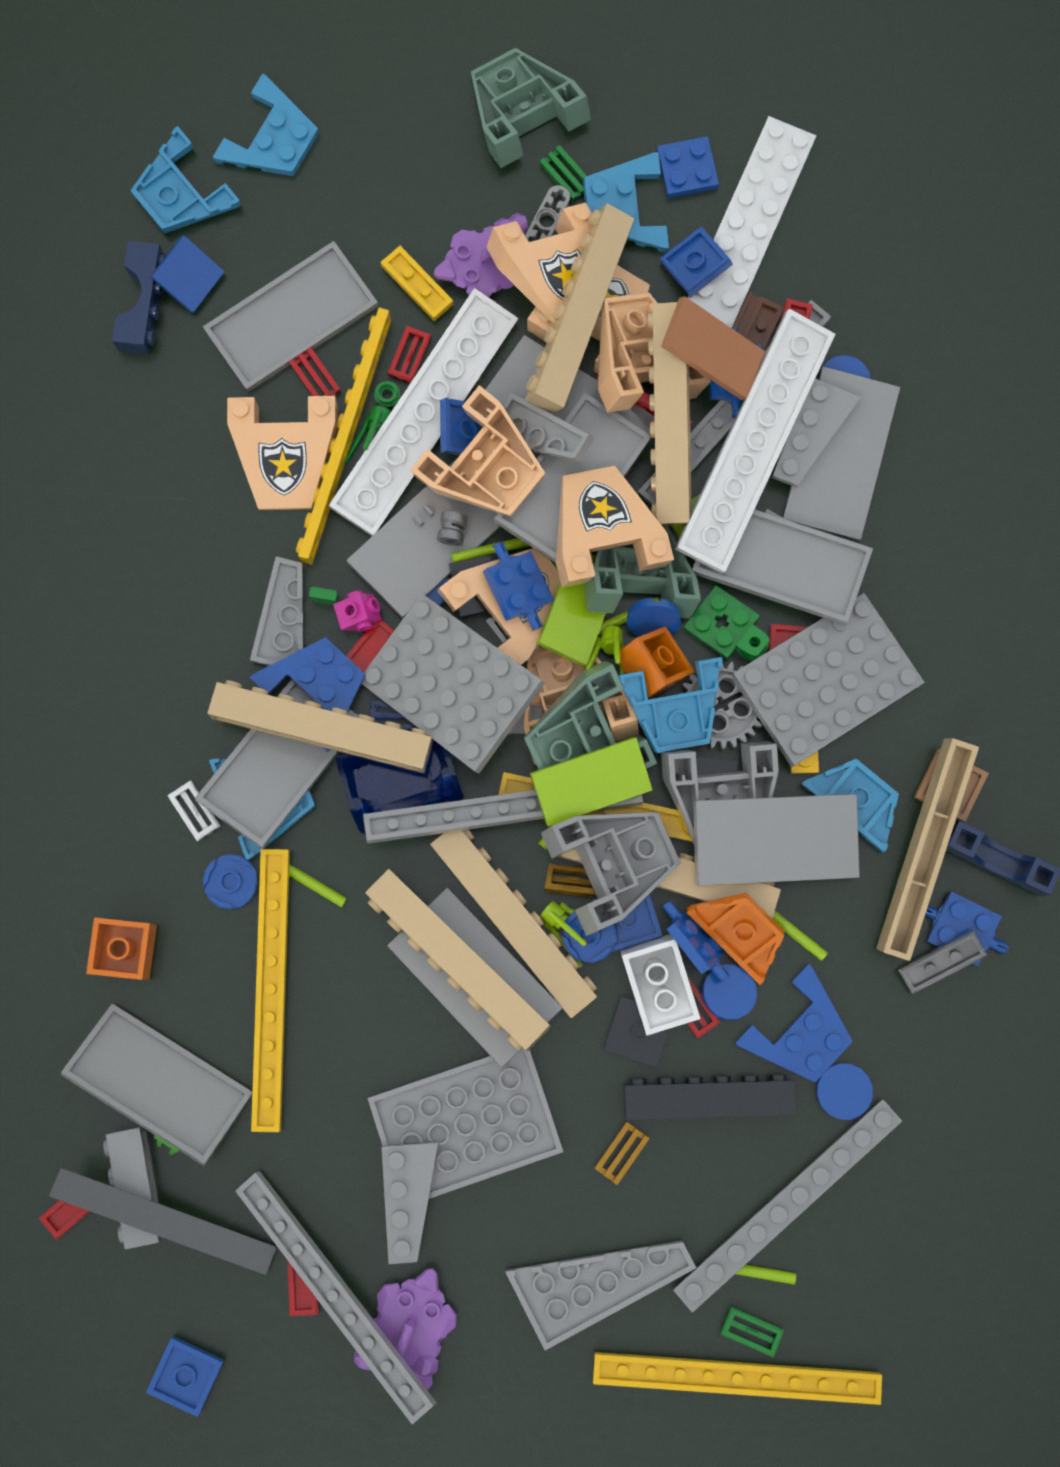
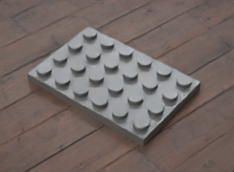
M865 593L856 598L847 625L822 618L731 675L791 767L925 683Z
M424 594L419 596L365 670V677L362 685L419 729L427 731L426 734L432 737V739L477 773L481 772L545 684L541 679Z
M524 1048L503 1068L491 1056H487L367 1098L382 1146L439 1142L429 1199L564 1152L530 1050L526 1051Z

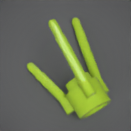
M607 626L602 630V636L596 639L595 647L586 670L593 666L600 648H603L605 653L614 654L615 663L619 664L620 674H625L626 672L620 666V650L624 648L623 631L617 626Z
M552 901L542 912L540 918L545 921L543 926L553 933L569 955L562 941V936L558 932L560 928H563L582 946H585L587 942L565 923L568 918L566 913L571 915L575 910L568 907L564 902L558 905L555 901ZM573 958L579 965V968L583 966L582 962Z

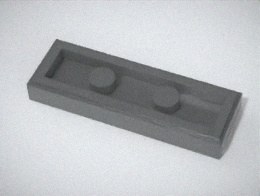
M972 929L899 967L898 970L909 990L914 994L986 957L987 954Z

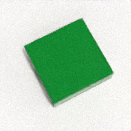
M310 587L309 598L314 603L334 606L333 604L340 601V596L336 590Z

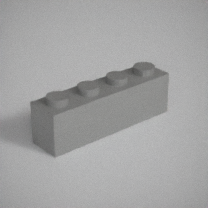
M139 1126L106 1134L107 1140H104L103 1146L106 1157H110L111 1168L108 1170V1178L111 1186L114 1185L118 1189L159 1203L147 1130ZM121 1222V1225L118 1226V1238L121 1243L124 1242L125 1249L159 1243L164 1239Z

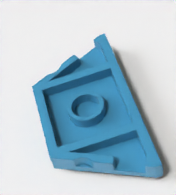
M851 760L801 783V786L813 796L857 794L858 833L882 853L887 850L890 828H892L893 813L897 805L899 793L859 760Z

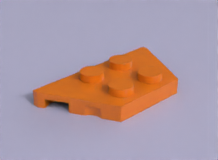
M747 893L693 904L687 907V914L761 985L765 980L769 966L775 958V952L780 947L784 938V930Z

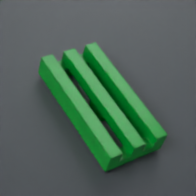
M559 145L554 152L551 151L548 154L547 158L543 157L540 160V166L557 185L563 186L569 191L570 200L574 202L584 194L583 186L558 157L563 160L582 183L587 175ZM551 162L556 165L567 180L577 189L575 193L550 165Z
M730 1305L729 1313L725 1317V1323L721 1327L720 1334L774 1358L784 1329ZM736 1315L742 1319H745L751 1323H754L760 1327L776 1333L775 1337H772L766 1333H763L757 1329H754L748 1325L736 1321L733 1318ZM730 1326L736 1327L772 1343V1345L768 1348L730 1331L729 1328Z

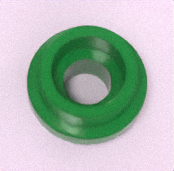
M390 381L380 383L374 391L375 401L378 405L385 408L394 407L401 398L399 387ZM386 392L392 393V397L390 399L383 398V394Z

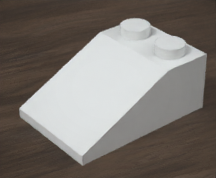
M671 934L620 949L646 1035L700 1019L677 942Z

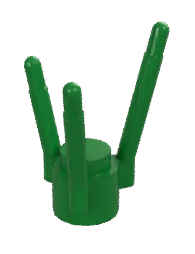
M377 405L372 407L370 415L366 416L361 430L348 451L345 464L349 462L369 428L363 445V450L366 451L374 433H378L390 415L391 411Z

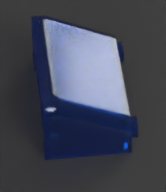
M432 739L433 743L425 773L347 753L335 756L348 807L360 833L366 834L363 814L463 800L464 796L449 751Z

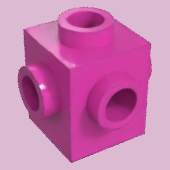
M361 590L354 591L346 595L347 599L333 604L341 630L362 632L373 628L372 624L381 620L380 606L374 594L362 593Z

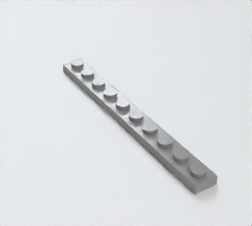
M811 300L808 303L813 305L810 320L824 327L829 322L831 316ZM768 348L765 350V353H764V356H763V358H762V361H763V359H764V357H765V354H766ZM720 400L690 433L691 473L730 431L736 419L732 418L731 402ZM650 477L638 490L637 495L652 507V503H656V492H652Z
M535 790L363 814L367 844L544 819ZM642 794L595 811L642 805Z
M881 1099L698 1265L696 1269L676 1285L673 1291L693 1313L896 1128L902 1120Z
M260 1171L255 1172L236 1190V1193L410 1423H415L437 1402Z

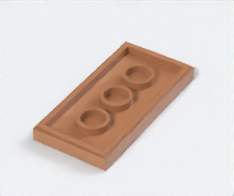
M685 296L678 300L661 345L662 348L740 400L747 398L765 353L757 345Z

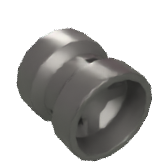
M453 511L442 512L440 520L442 529L438 531L437 540L446 545L462 546L465 537L463 529L467 527L468 517Z

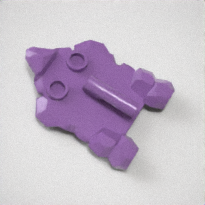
M516 213L509 219L501 218L494 222V226L483 228L481 233L475 230H461L452 236L450 244L452 249L446 254L445 260L435 268L434 276L439 280L453 282L458 287L467 288L466 292L469 295L475 288L488 298L492 293H496L501 289L513 288L514 284L497 268L486 247L493 227L517 221L523 233H527L528 223L526 217Z
M434 1268L426 1269L416 1279H408L401 1286L398 1283L384 1284L377 1294L378 1315L377 1318L373 1319L427 1390L433 1384L432 1375L437 1372L438 1360L436 1357L440 1353V1342L455 1328L457 1314L450 1305L444 1304V1295L439 1290L438 1274ZM355 1350L354 1362L359 1368L370 1370Z

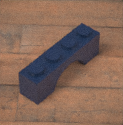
M136 241L127 242L124 267L130 277L140 282L141 294L137 304L131 310L117 315L115 318L112 342L118 351L149 354L150 346L155 344L156 333L153 327L154 321H157L159 318L160 310L157 301L158 295L161 296L163 293V288L151 279L150 276L166 256L159 244Z
M957 821L954 824L946 848L947 852L1039 896L1051 895L1060 875V868L1037 857L1027 856L1008 849L991 840L984 832L961 821Z

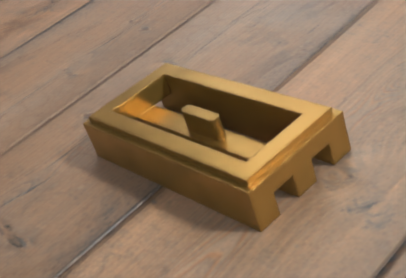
M549 863L544 887L545 892L597 898L590 880L579 879L578 877L553 876V873L588 877L584 867Z
M626 1121L594 1166V1169L618 1185L650 1138ZM630 1130L632 1134L610 1166L605 1169L603 1165L625 1133ZM637 1136L641 1138L616 1176L613 1175L612 1172Z

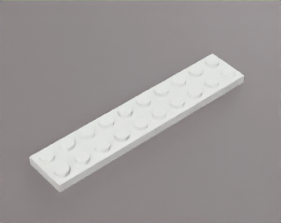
M768 116L714 237V241L731 259L733 265L691 298L688 296V299L730 328L733 327L816 139V135Z
M473 289L370 443L368 449L363 453L329 504V508L371 536L378 531L414 477L410 469L427 449L429 451L432 450L440 438V400L450 398L464 401L517 322L518 318L477 289Z
M791 309L785 312L758 369L748 396L737 414L690 515L689 523L686 524L675 550L720 573L726 572L835 333Z

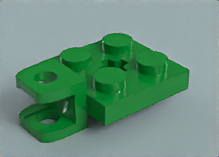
M717 585L684 626L686 632L727 661L735 650L737 654L752 662L764 655L769 649L768 636L755 626L760 619V615ZM718 617H726L729 624L728 627L721 626L720 629L717 628L716 619Z

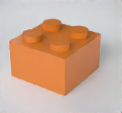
M666 626L637 637L620 650V666L626 673L644 671L648 699L672 689L695 672Z
M94 917L86 974L150 980L157 924Z

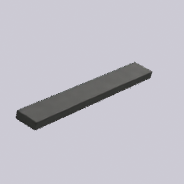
M60 1168L49 1194V1197L264 1275L267 1274L277 1248L274 1245L64 1168Z

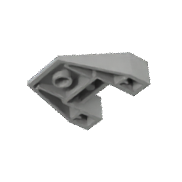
M769 741L742 743L743 771L697 775L695 751L682 749L661 752L663 781L693 843V801L770 798L773 796L779 772L776 743Z
M658 812L574 816L541 832L551 858L576 849L597 895L598 900L575 910L586 936L623 920L681 863Z

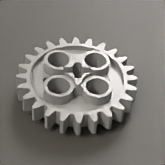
M733 662L729 664L727 669L724 668L722 663L718 675L719 683L722 681L729 682L733 687V691L731 693H724L718 687L713 708L718 704V700L723 703L733 695L741 692L731 677L736 672L733 670ZM691 674L688 679L692 684L683 683L682 688L687 692L699 690L698 678ZM743 693L740 698L730 702L726 706L725 711L721 708L714 713V718H719L723 721L724 729L717 731L712 728L710 749H713L716 743H719L721 750H724L727 742L734 749L737 746V739L741 743H746L745 734L750 737L755 735L751 727L760 728L762 726L756 720L758 716ZM734 705H744L747 709V715H736Z

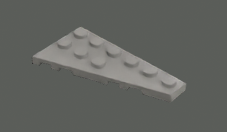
M680 1240L505 1270V1273L544 1350H547L696 1269V1266L683 1241Z

